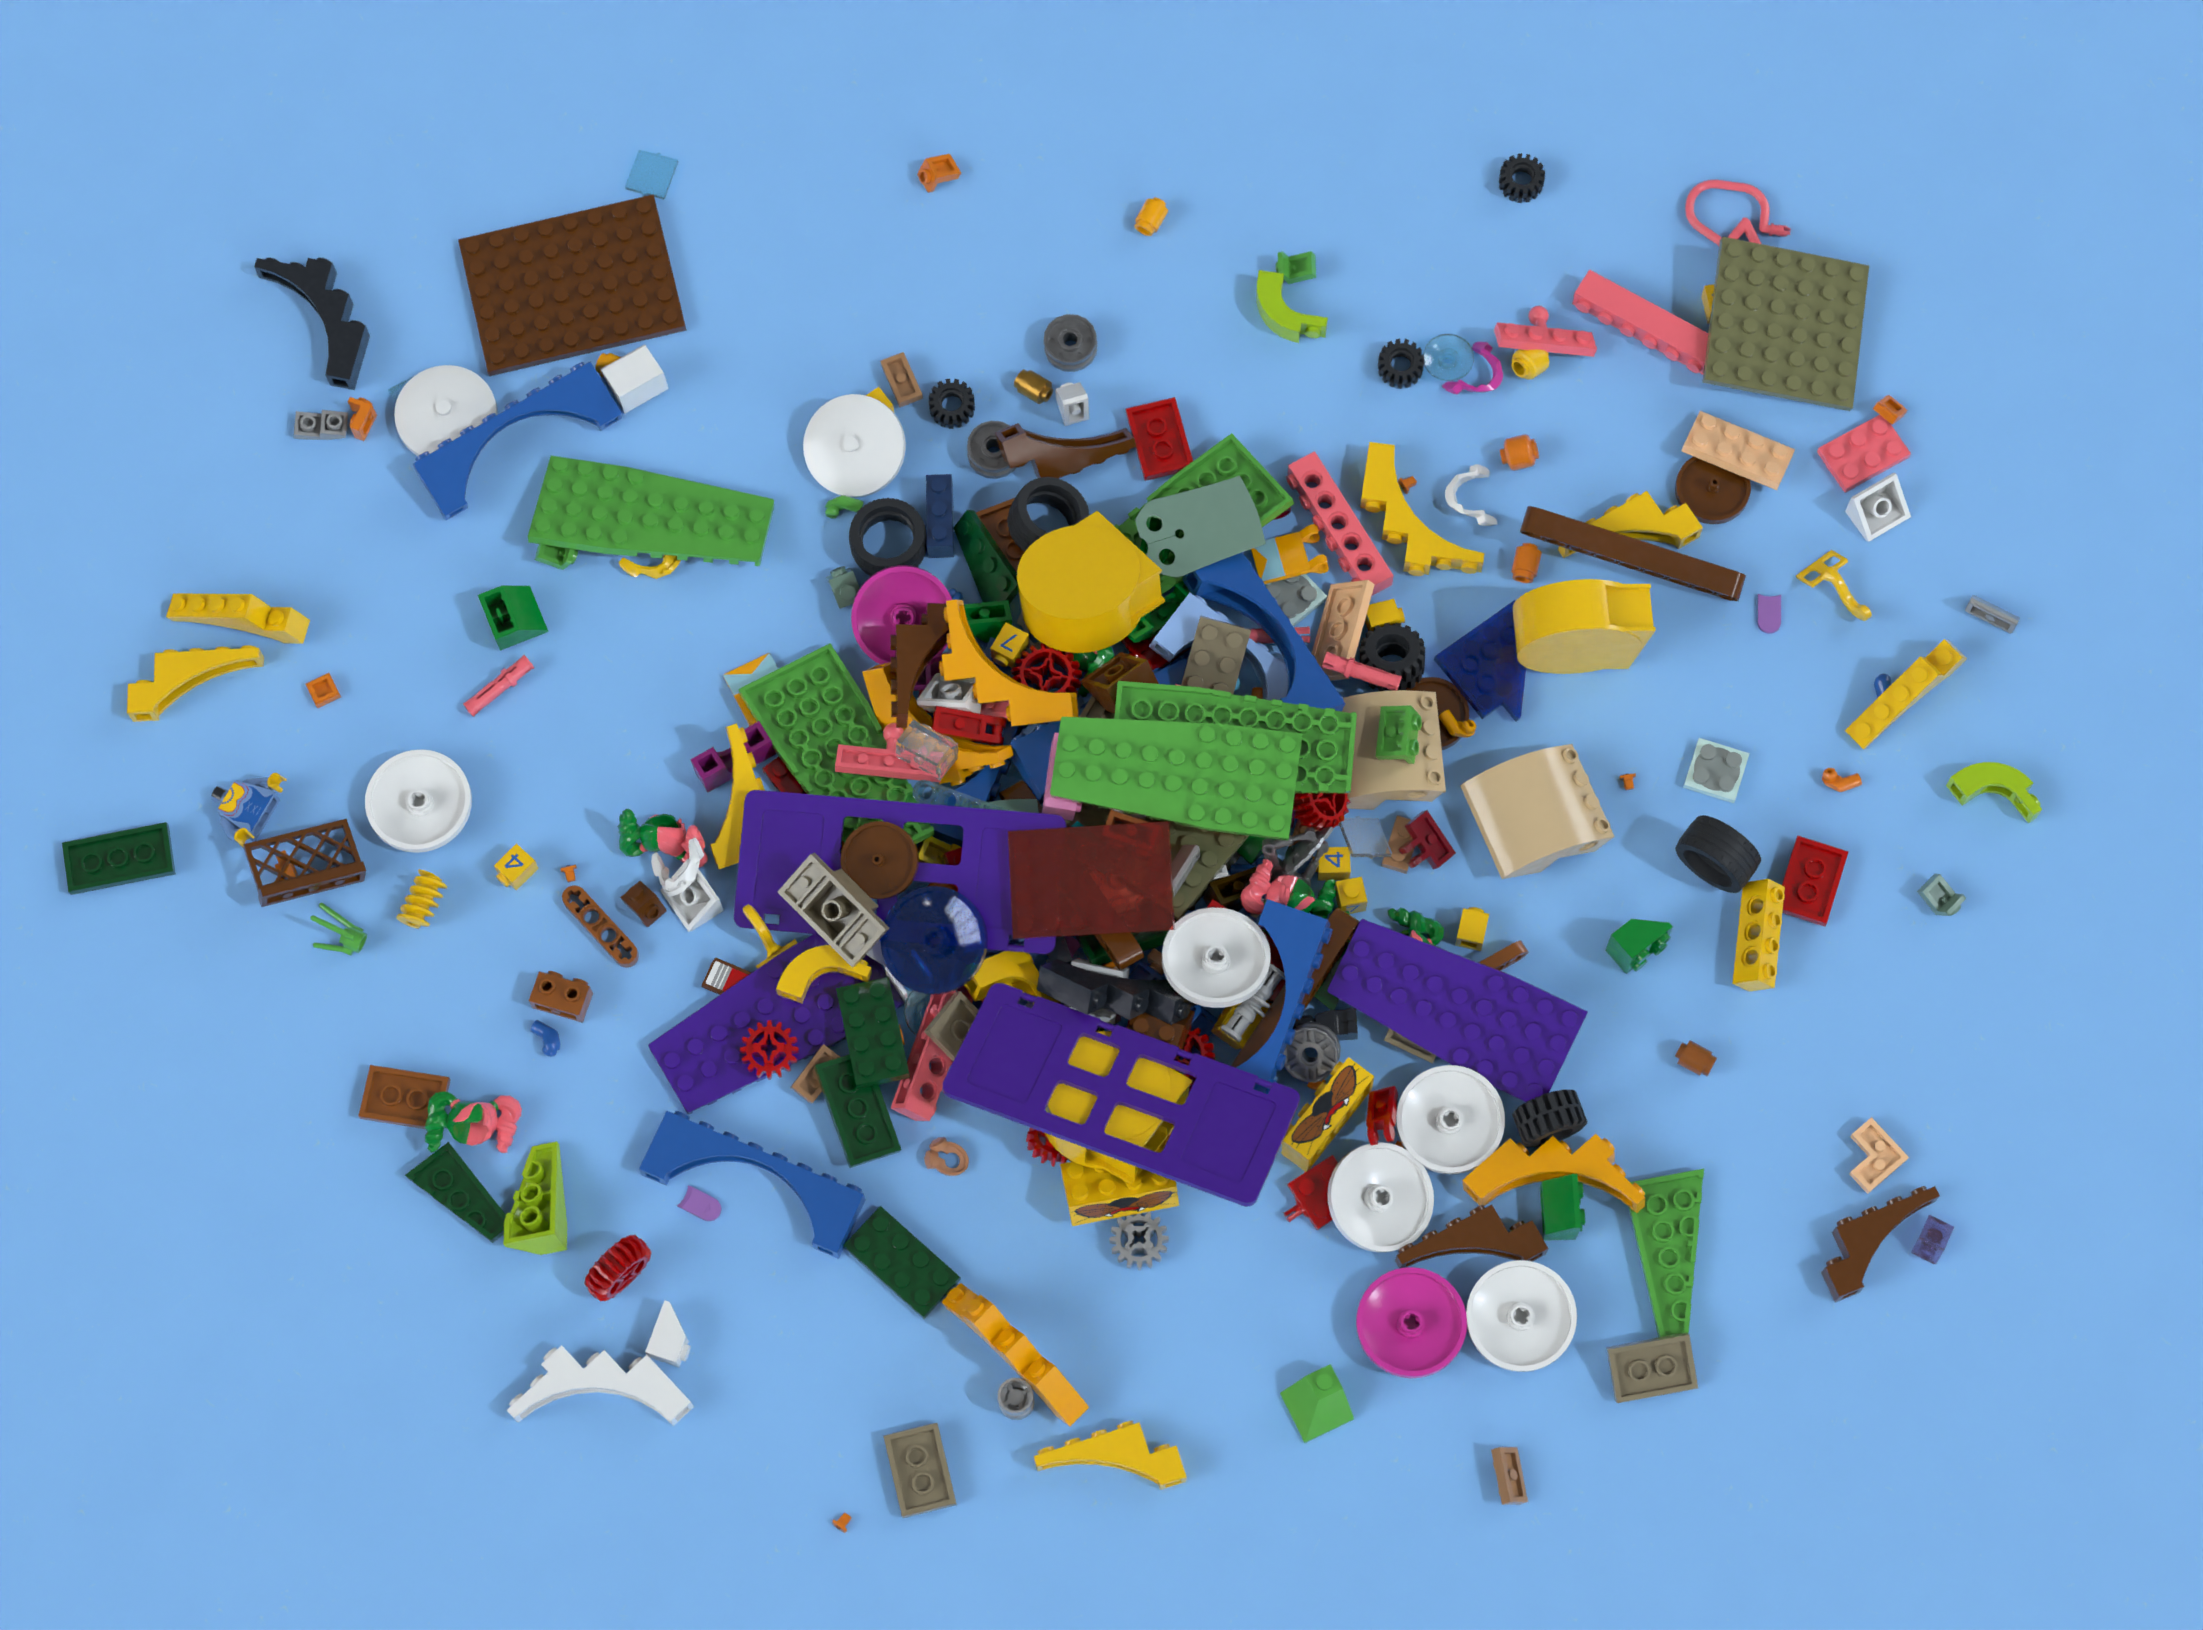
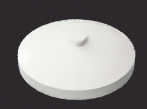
M442 365L426 369L407 382L397 398L394 417L396 428L403 443L412 453L419 456L427 451L431 454L439 449L438 445L449 438L452 441L461 436V431L469 426L476 428L483 424L482 420L492 413L498 415V411L490 387L479 375L463 367Z
M849 394L830 400L816 411L806 428L803 450L810 473L824 488L838 495L865 497L882 490L896 477L903 464L906 442L902 425L889 407L869 396Z
M410 750L387 760L372 776L365 795L366 814L376 834L388 845L398 850L413 853L432 851L453 840L465 826L472 806L471 789L464 772L449 757L431 750Z
M1204 908L1185 915L1171 927L1163 943L1162 966L1170 985L1185 999L1205 1007H1229L1246 1001L1262 987L1269 972L1270 947L1263 931L1247 916L1226 908Z
M1444 1065L1422 1072L1408 1084L1397 1106L1396 1128L1404 1149L1409 1151L1425 1168L1442 1174H1460L1477 1168L1495 1152L1504 1133L1505 1112L1498 1092L1485 1077L1466 1067Z
M1378 1142L1377 1145L1373 1146L1370 1144L1360 1146L1347 1153L1338 1162L1329 1181L1328 1206L1336 1227L1351 1243L1371 1252H1391L1409 1243H1413L1424 1232L1432 1216L1434 1193L1426 1169L1409 1151L1391 1143Z
M1510 1261L1495 1266L1486 1272L1473 1287L1466 1307L1467 1330L1476 1349L1492 1364L1516 1372L1535 1371L1548 1366L1558 1359L1570 1345L1577 1325L1576 1304L1567 1284L1550 1268L1532 1261Z

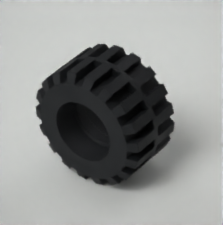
M1385 623L1383 627L1377 625L1374 627V631L1369 630L1366 633V638H1362L1360 663L1402 676L1398 690H1406L1407 687L1412 689L1415 687V682L1419 683L1422 679V674H1424V641L1422 638H1419V633L1416 630L1411 632V627L1407 625L1405 627H1401V623H1395V625ZM1386 655H1397L1402 657L1403 659L1396 662H1389L1383 660L1382 657ZM1369 683V686H1370L1372 689H1374L1375 687H1377V688H1378V692H1379V691H1385V690H1386V691H1392V690H1389V689H1387V688L1380 687V686H1377V685H1374V684Z
M1558 1090L1543 1094L1525 1102L1512 1114L1523 1145L1526 1147H1540L1552 1136L1558 1141L1566 1139L1583 1129L1588 1122L1575 1090Z

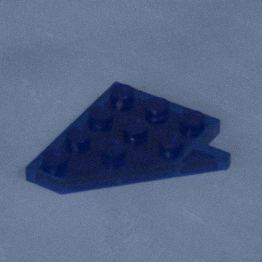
M1516 600L1441 651L1434 658V661L1481 719H1484L1501 706L1506 709L1515 722L1521 718L1526 667L1521 665L1517 659L1512 609Z

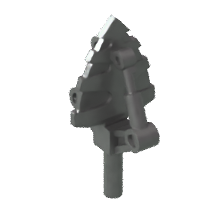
M1308 827L1305 833L1293 837L1289 835V841L1273 840L1271 838L1264 839L1262 842V852L1265 859L1270 860L1273 864L1269 882L1272 883L1277 877L1286 874L1303 880L1311 887V878L1319 865L1318 861L1329 850L1328 842L1324 840L1329 837L1334 829L1326 827L1321 831H1315L1314 828ZM1292 845L1287 849L1283 861L1278 858L1276 849ZM1316 850H1318L1315 858L1311 859L1305 872L1302 874L1297 873V869L1301 865H1303Z

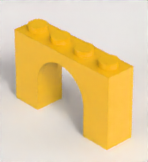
M1001 952L967 966L961 980L975 1002L985 998L992 985L1003 983L1023 990L1024 993L1035 997L1039 996L1061 1004L1060 1001L1037 990L1039 971L1035 967L1029 953Z

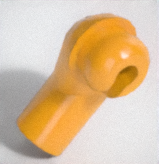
M1446 710L1438 716L1452 736L1468 738L1475 733L1476 723L1473 720L1457 721L1450 710Z

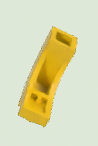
M830 945L814 947L798 955L786 967L776 988L777 995L803 1004L811 983L820 975L838 972L867 982L872 974L871 967L864 960H861L855 967H851Z

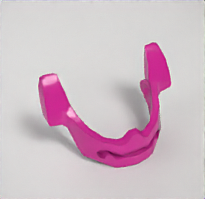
M1475 342L1472 346V350L1482 355L1492 367L1493 378L1487 385L1480 384L1478 387H1475L1462 380H1458L1457 382H1445L1442 387L1452 394H1459L1462 390L1481 393L1495 390L1503 380L1501 361L1491 354L1493 347L1487 342Z

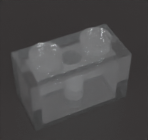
M913 720L896 741V757L941 780L958 758V743L949 736H943L935 732L930 726Z

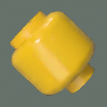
M1518 349L1512 356V369L1521 378L1527 380L1534 379L1549 367V353L1539 349Z

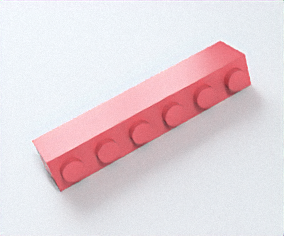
M1589 269L1574 293L1572 304L1579 311L1590 313L1597 317L1601 323L1616 327L1625 336L1640 340L1647 348L1656 349L1664 353L1668 359L1679 361L1694 373H1704L1708 340L1707 332Z

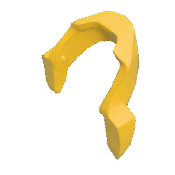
M663 555V562L661 564L647 567L635 564L623 557L618 564L632 577L644 574L658 579L671 574L681 560H677V556Z

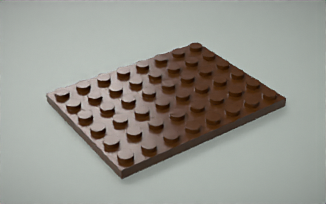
M654 194L458 239L489 376L686 331Z

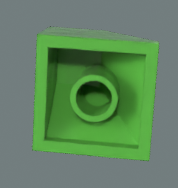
M1331 1364L1306 1375L1280 1393L1304 1443L1354 1420L1343 1387Z

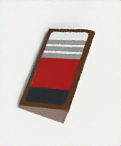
M714 958L701 987L721 995L752 972L719 958Z

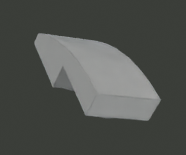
M322 410V414L296 411L293 438L309 440L346 438L348 412Z

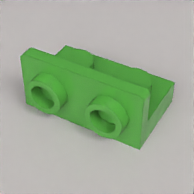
M1411 705L1381 706L1376 757L1379 760L1405 759L1408 764L1415 763V756L1419 753L1417 737L1418 730H1421L1422 719Z

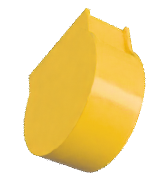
M1096 511L1074 526L1059 528L1043 535L1032 543L1021 557L1017 569V582L1022 615L1026 627L1037 640L1056 650L1086 653L1108 648L1127 637L1137 626L1141 617L1165 602L1161 594L1159 576L1162 569L1102 514Z
M1580 579L1548 584L1523 594L1514 602L1512 608L1519 663L1534 671L1553 674L1585 673L1602 669H1629L1656 631L1653 625L1650 598L1651 584H1622L1609 580Z
M1111 1031L1097 1032L1108 1037H1110L1112 1034ZM1081 1037L1068 1063L1085 1071L1106 1077L1117 1058L1119 1050L1093 1039ZM1139 1058L1126 1084L1137 1090L1178 1105H1183L1187 1100L1189 1087L1193 1080L1170 1067L1145 1058ZM1061 1083L1056 1086L1045 1110L1048 1113L1075 1123L1084 1124L1092 1111L1097 1097ZM1118 1105L1115 1107L1104 1132L1156 1152L1173 1130L1174 1125L1123 1105ZM1045 1133L1054 1148L1069 1160L1086 1167L1104 1169L1130 1185L1143 1170Z

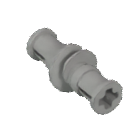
M1270 964L1267 978L1262 987L1252 997L1237 1006L1234 1011L1235 1013L1228 1023L1222 1025L1220 1029L1234 1040L1240 1042L1242 1040L1241 1035L1248 1025L1252 1024L1256 1014L1262 1017L1266 1016L1261 1007L1271 1008L1266 1003V1000L1270 999L1279 982L1285 980V974Z

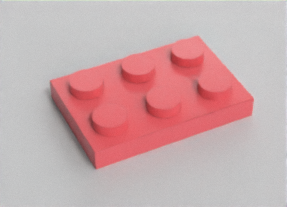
M1881 415L1828 442L1817 450L1818 455L1844 493L1908 459L1911 455L1892 425Z

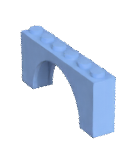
M1189 593L1153 639L1149 647L1168 662H1171L1179 653L1192 647L1200 615L1229 622L1223 613L1208 607L1203 598ZM1249 638L1244 658L1251 664L1260 680L1263 699L1280 700L1286 697L1288 673L1285 661L1275 658L1269 653L1270 651L1265 645L1256 643Z

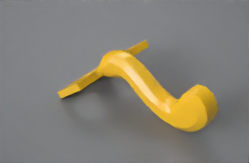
M1830 550L1796 575L1797 579L1812 588L1823 580L1831 582L1846 608L1855 617L1862 621L1872 617L1869 607L1859 604L1854 599L1845 581L1838 573V569L1848 563V560L1835 551ZM1831 557L1840 559L1838 563L1831 567L1824 564ZM1811 571L1821 574L1812 581L1803 578Z
M747 904L743 907L744 915L757 931L767 950V958L756 966L757 969L798 943L794 939L785 946L777 945L766 924L753 906Z

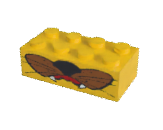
M1349 1057L1344 1063L1339 1061L1330 1073L1332 1077L1327 1084L1323 1082L1314 1093L1316 1097L1311 1105L1306 1103L1298 1113L1299 1119L1295 1125L1290 1124L1282 1142L1281 1154L1305 1172L1311 1169L1368 1096L1369 1092L1372 1091L1375 1076Z
M1162 1144L1156 1152H1162L1166 1144ZM1075 1162L1060 1164L1072 1226L1179 1206L1176 1181L1143 1169L1130 1185L1104 1169L1090 1168Z

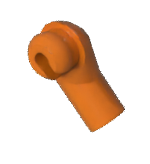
M1827 768L1823 771V783L1838 792H1844L1862 785L1858 773L1843 778L1837 774L1834 768Z

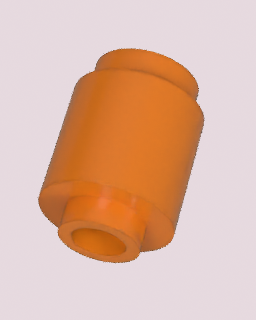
M1523 543L1522 546L1516 548L1511 570L1514 580L1522 583H1532L1533 578L1537 577L1542 552L1537 549L1536 545Z

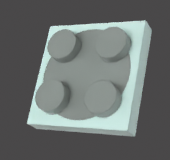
M1306 574L1264 584L1276 599L1284 614L1289 618L1293 627L1327 599V595Z
M1699 738L1683 788L1734 803L1750 753Z

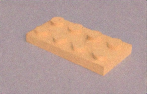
M1702 411L1699 412L1682 448L1684 453L1775 490L1778 489L1795 451L1791 447Z
M1369 580L1330 585L1312 650V655L1315 656L1321 668L1326 652L1350 659V657L1355 658L1375 585ZM1322 668L1330 681L1349 679L1344 677V674Z

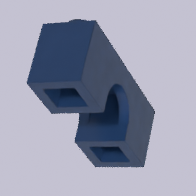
M952 474L926 475L928 558L954 557Z

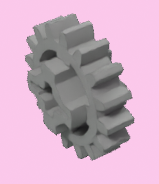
M1147 1212L1145 1216H1141V1213L1133 1217L1132 1215L1126 1216L1125 1221L1121 1218L1117 1219L1119 1228H1111V1232L1116 1236L1110 1237L1109 1241L1111 1244H1116L1111 1249L1112 1254H1120L1118 1256L1119 1263L1127 1260V1268L1130 1269L1134 1263L1137 1264L1138 1270H1141L1144 1263L1149 1268H1152L1153 1259L1158 1262L1161 1261L1159 1252H1167V1247L1162 1245V1243L1169 1242V1237L1162 1235L1167 1231L1166 1226H1158L1161 1218L1157 1217L1152 1220L1151 1212ZM1135 1223H1143V1224H1145V1225H1144V1226H1134L1133 1224H1135ZM1154 1232L1158 1239L1156 1247L1150 1241ZM1122 1233L1128 1238V1242L1124 1247L1121 1245ZM1134 1236L1138 1238L1144 1236V1243L1137 1242L1135 1244ZM1144 1253L1146 1255L1142 1257L1133 1256L1134 1254Z

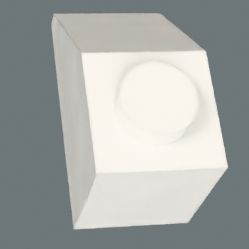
M1080 382L1075 384L1065 383L1056 389V401L1064 426L1089 420L1088 396Z
M664 1300L645 1352L652 1359L680 1367L681 1361L687 1360L691 1346L688 1345L689 1341L672 1305Z

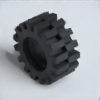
M1522 153L1517 155V159L1512 155L1509 161L1506 159L1503 166H1501L1499 188L1500 191L1503 190L1505 197L1508 194L1510 195L1509 200L1511 201L1514 198H1518L1517 203H1522V198H1525L1527 203L1530 202L1531 197L1536 199L1538 193L1540 194L1542 191L1545 170H1543L1542 163L1537 164L1538 159L1536 157L1530 160V154H1526V158H1522ZM1516 172H1525L1531 176L1532 180L1529 184L1520 185L1513 181L1512 176Z
M1396 339L1395 344L1390 341L1387 347L1383 346L1378 359V373L1380 377L1383 376L1382 381L1384 383L1389 381L1390 387L1398 384L1397 389H1402V385L1405 384L1406 388L1411 387V382L1415 385L1418 382V378H1421L1424 368V354L1422 355L1420 347L1416 349L1417 344L1415 342L1409 345L1408 339H1405L1404 343H1400V339ZM1401 356L1409 359L1411 366L1408 370L1398 371L1392 367L1391 361L1395 357Z
M946 379V384L940 381L938 382V388L934 386L932 393H929L928 402L931 417H934L936 423L940 421L942 427L945 428L946 424H949V429H954L953 424H957L959 428L962 427L963 421L967 424L969 417H973V410H975L974 394H972L970 387L967 388V383L964 381L959 384V379H954V383H950V379ZM955 396L961 400L962 404L955 411H947L943 408L942 402L947 397Z

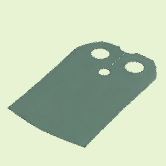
M1240 476L1151 500L1140 510L1135 519L1140 538H1143L1148 544V553L1146 555L1162 569L1160 574L1171 577L1184 576L1225 558L1266 544L1256 507ZM1152 515L1158 516L1162 520V528L1156 532L1149 530L1146 525L1148 517ZM1177 529L1183 530V538L1179 539L1174 536ZM1170 549L1173 551L1175 560L1172 564L1165 565L1159 560L1161 550Z

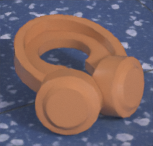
M939 1137L929 1145L930 1150L926 1152L924 1158L927 1169H936L946 1176H957L967 1169L969 1164L968 1155L958 1144L948 1142L945 1137ZM941 1151L945 1154L955 1153L959 1157V1165L956 1168H949L945 1160L939 1157L938 1152Z

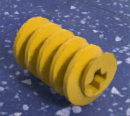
M421 869L418 870L421 876L414 878L416 885H412L409 888L412 895H407L405 897L407 904H403L400 907L403 914L396 916L403 924L419 929L421 926H430L424 918L425 916L434 917L429 908H438L439 905L433 899L443 898L438 888L447 889L448 887L442 882L441 878Z

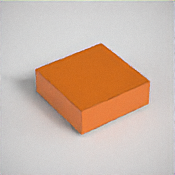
M1890 395L1885 396L1873 407V410L1892 425L1904 417L1908 411Z
M330 673L306 683L317 708L341 698Z

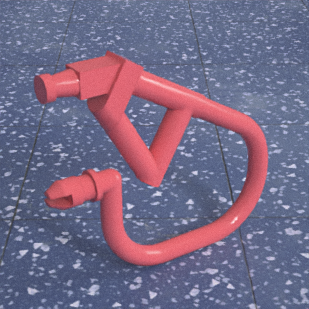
M1706 180L1697 184L1687 196L1685 213L1688 222L1696 231L1717 244V246H1719L1722 237L1703 225L1694 213V203L1697 196L1704 190L1712 188L1746 192L1752 195L1759 202L1761 208L1759 231L1768 233L1769 236L1785 237L1790 235L1791 229L1786 225H1774V223L1768 225L1770 209L1767 198L1758 188L1750 184L1724 180ZM1743 217L1728 236V238L1739 239L1745 232L1749 242L1762 244L1751 221L1746 217Z

